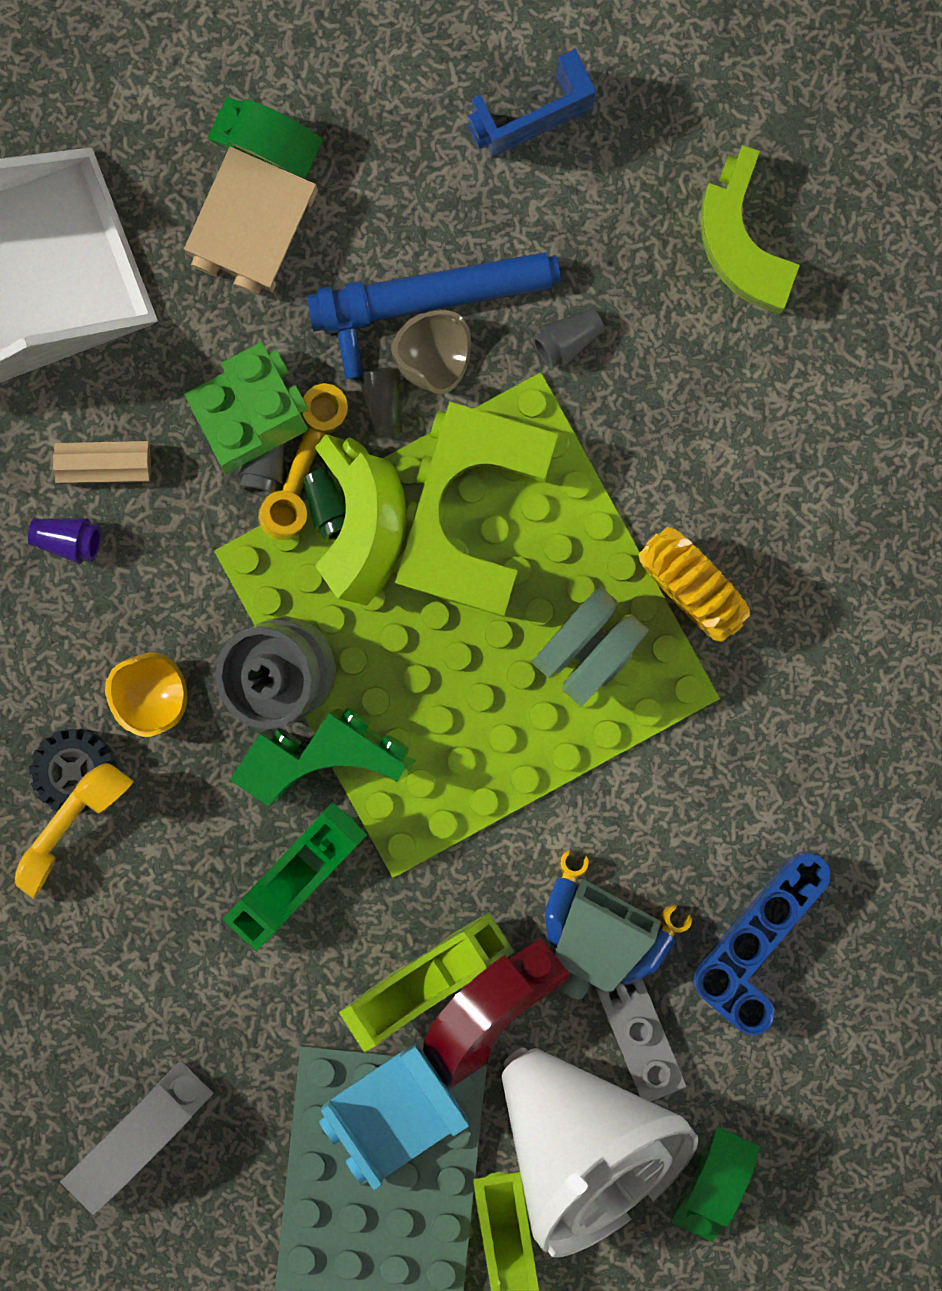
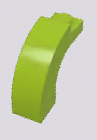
M742 145L737 157L728 155L719 182L727 184L726 189L708 183L705 190L700 213L702 241L709 262L730 290L747 302L780 315L785 308L800 265L763 251L751 240L746 232L742 220V203L760 151Z
M326 434L315 446V449L343 488L346 513L338 538L317 562L315 567L338 599L368 605L391 576L402 550L407 517L404 490L400 478L389 460L369 455L365 447L353 438L344 440Z

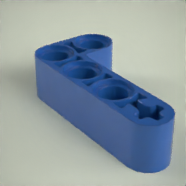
M811 852L796 853L784 863L694 971L693 983L700 996L745 1034H761L770 1028L774 1020L772 1003L748 979L817 900L830 882L831 873L829 866L824 859ZM815 863L816 867L813 873L817 877L816 881L813 884L804 881L795 890L803 895L799 902L792 894L780 888L784 881L793 888L801 877L800 873L796 870L800 864L809 867ZM774 897H783L788 904V913L785 918L777 922L768 921L764 914L767 901ZM743 933H752L757 937L758 947L755 953L749 957H739L734 952V941ZM712 969H722L728 977L725 988L717 993H710L703 987V978ZM751 999L760 1001L763 1006L761 1018L754 1023H744L739 1018L741 1005Z

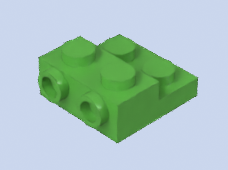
M262 341L220 363L224 373L184 393L225 474L309 430L301 416V413L309 410L296 385L288 389L286 388L282 377L288 375L289 372L277 349L268 353Z

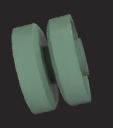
M598 586L531 661L544 675L550 678L557 676L573 660L578 666L564 681L562 691L580 707L600 686L605 687L633 656L631 654L633 649L649 631L634 615L630 614L623 616L607 632L602 626L616 611L618 601L601 586Z

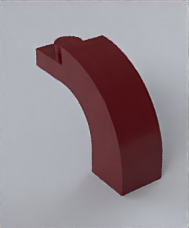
M540 938L510 959L503 955L470 981L436 1018L423 1044V1052L451 1089L486 1065L490 1049L500 1033L526 1009L566 983L570 973Z

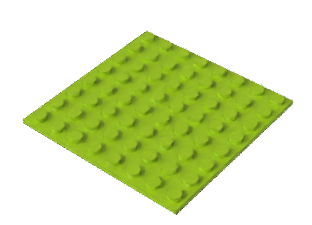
M541 372L474 409L558 434L544 483L496 468H475L462 473L449 484L439 506L441 528L446 538L455 548L466 555L518 570L504 617L396 585L397 574L394 573L391 574L386 584L368 605L338 599L315 567L336 540L326 542L321 533L315 532L308 499L304 501L307 509L306 522L299 534L293 538L286 540L273 539L258 526L214 550L254 625L268 619L283 616L302 619L321 631L331 646L336 663L334 688L323 705L304 716L314 735L328 713L337 709L345 711L346 708H349L364 716L370 722L368 729L380 737L384 738L385 735H390L406 745L409 749L407 755L416 761L407 776L398 782L376 771L362 767H332L392 878L720 699L658 584L640 563V552ZM430 433L382 458L392 463L400 478L405 495L406 512L410 500L419 502L424 484L416 482L424 455L433 457L438 439L430 437ZM406 528L402 547L406 548L411 529ZM598 586H601L618 601L616 611L602 626L607 632L623 616L630 614L634 615L649 631L631 652L633 656L605 687L600 686L580 707L562 691L564 681L578 666L573 660L557 676L550 678L544 675L531 661Z

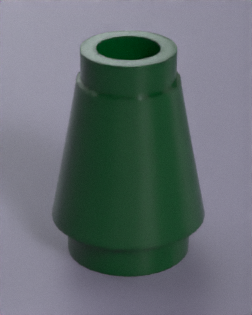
M322 468L306 475L303 478V482L306 486L305 490L315 532L321 533L324 541L329 542L336 540L342 530L346 513V501L343 490L334 477L331 476L329 469Z

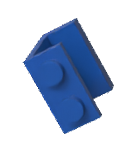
M576 49L558 57L556 78L565 96L502 127H496L481 94L472 98V113L468 115L470 122L468 128L479 150L487 147L491 157H494L593 109L596 90Z

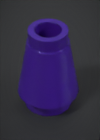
M34 518L30 523L28 544L31 546H36L39 549L77 564L83 563L84 560L94 561L99 551L101 529L99 525L91 524L88 518Z

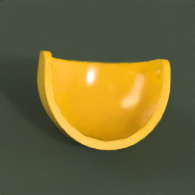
M148 652L128 658L117 664L111 670L108 678H106L105 695L115 720L126 731L142 737L155 736L174 727L185 712L187 705L185 679L178 666L163 654Z

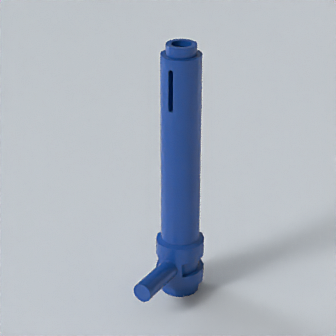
M544 252L366 285L362 281L345 283L344 289L333 291L331 286L318 288V293L307 295L313 332L325 330V334L337 333L345 378L350 379L364 376L356 329L369 327L372 321L552 289V284L561 283L556 255L547 257V253Z

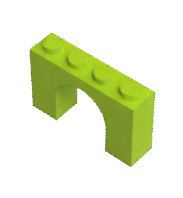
M449 401L447 411L437 410L430 437L438 439L433 457L427 455L423 457L416 482L424 484V488L419 502L410 500L407 509L406 528L411 529L406 548L402 547L398 562L392 573L397 574L396 585L504 617L518 570L466 555L455 548L446 538L440 525V502L445 490L455 478L475 468H496L544 483L558 434Z

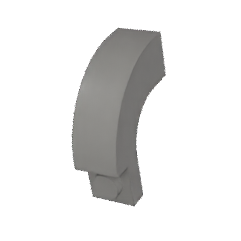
M180 1060L85 1155L60 1183L94 1215L173 1138L214 1093Z

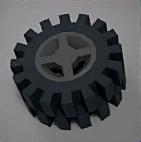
M67 729L53 733V735L45 738L40 743L41 746L38 750L34 751L31 757L33 758V764L29 766V774H32L33 782H31L33 790H37L40 795L38 798L43 803L49 804L51 809L58 811L73 792L78 782L89 771L104 763L112 764L116 768L118 766L117 760H114L112 755L113 750L103 741L102 737L84 729ZM86 805L81 812L88 811L91 808Z

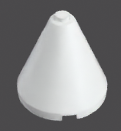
M520 1048L513 1052L504 1062L505 1070L502 1073V1082L532 1234L543 1251H548L552 1257H564L584 1250L631 1221L632 1219L627 1214V1211L639 1203L647 1194L652 1201H655L684 1170L697 1148L698 1136L683 1117L540 1049L527 1050L526 1048Z

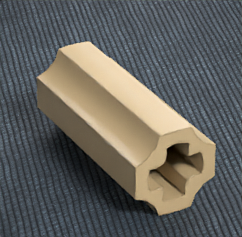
M150 442L54 443L53 471L55 483L151 482Z

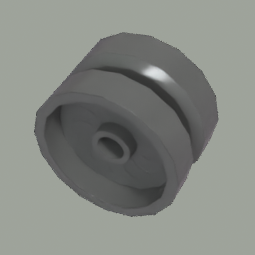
M283 616L268 619L255 626L243 629L230 638L217 657L215 680L219 697L234 717L247 726L267 730L286 726L323 705L334 688L336 663L332 648L321 631L305 620Z

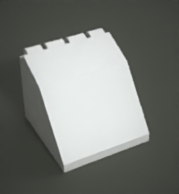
M92 147L0 159V382L156 323L158 321Z

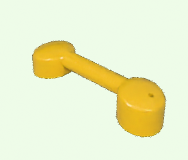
M322 383L315 385L304 395L303 400L309 410L301 413V416L309 430L303 434L283 489L268 495L259 509L258 520L260 527L273 539H291L299 534L307 519V509L305 503L300 498V494L304 486L303 478L308 475L317 453L315 446L321 441L323 435L336 431L347 415L348 404L346 396L341 389L332 384Z
M104 763L89 771L78 782L64 804L22 856L15 872L17 888L34 900L41 891L56 860V857L50 853L84 807L87 805L96 813H101L116 801L134 781L109 763Z

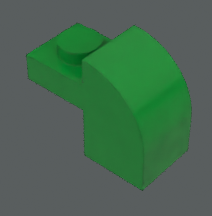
M226 97L207 137L208 140L222 148L229 149L231 146L303 179L306 178L323 141V138L302 124L276 110L249 99H245L242 102Z
M717 1126L699 1156L692 1181L676 1205L670 1223L713 1242L721 1228L729 1225L744 1196L753 1173L760 1146Z

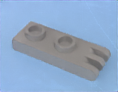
M643 979L633 982L632 984L636 990L629 993L625 984L619 983L616 987L619 997L610 1000L609 992H605L595 986L640 1097L651 1102L687 1087Z

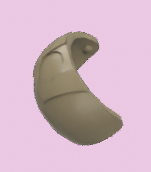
M436 310L414 316L398 331L392 342V356L401 374L412 384L435 394H445L455 388L464 376L470 359L471 336L469 328L463 317L453 311Z

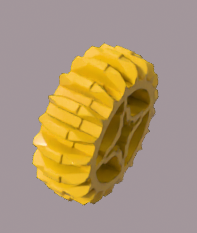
M666 527L659 534L656 533L639 553L640 563L659 587L662 588L690 620L713 640L722 642L730 635H734L750 617L749 607L741 597V594L699 548L695 547L688 538H685L676 529Z

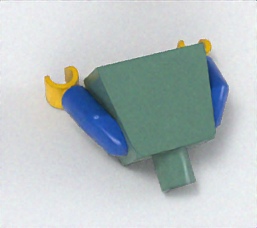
M570 850L566 851L562 855L560 863L563 876L556 879L545 909L548 942L556 948L554 955L570 973L568 981L560 986V989L569 997L583 999L591 984L605 992H612L619 983L629 985L655 973L674 945L675 940L673 936L675 933H682L690 928L692 924L691 915H687L682 924L676 928L670 922V915L677 905L666 907L660 915V920L584 879L581 880L578 886L575 883L576 878H580L587 871L588 858L585 856L583 867L579 871H571L565 863Z

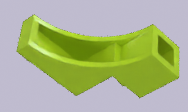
M487 913L455 931L427 953L390 973L342 1009L339 1014L362 1050L366 1052L435 1004L466 986L503 955L508 958L515 951L491 914Z

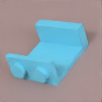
M417 1041L324 1103L321 1108L324 1118L319 1121L330 1141L334 1145L341 1141L351 1157L346 1160V1163L360 1184L368 1181L373 1190L382 1185L383 1178L450 1133L454 1137L469 1126L468 1117Z

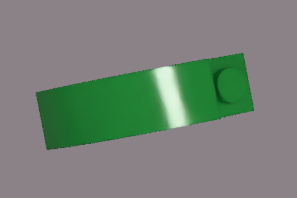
M332 802L222 920L257 952L367 834L355 823L350 815L344 813Z

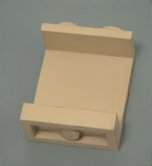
M230 146L184 247L187 255L193 258L191 266L212 276H217L219 270L236 277L234 285L255 295H259L262 289L273 293L276 287L274 279L307 207L311 208L318 193L316 184Z

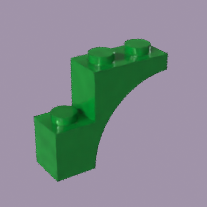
M346 708L345 711L337 709L328 713L304 751L299 748L302 744L301 741L283 729L278 728L276 732L273 729H269L260 733L230 781L265 805L270 806L280 801L286 791L296 781L314 770L333 766H355L376 771L398 782L407 776L416 761L407 755L409 749L406 745L390 735H385L384 738L380 737L368 729L370 722L364 716L352 709Z

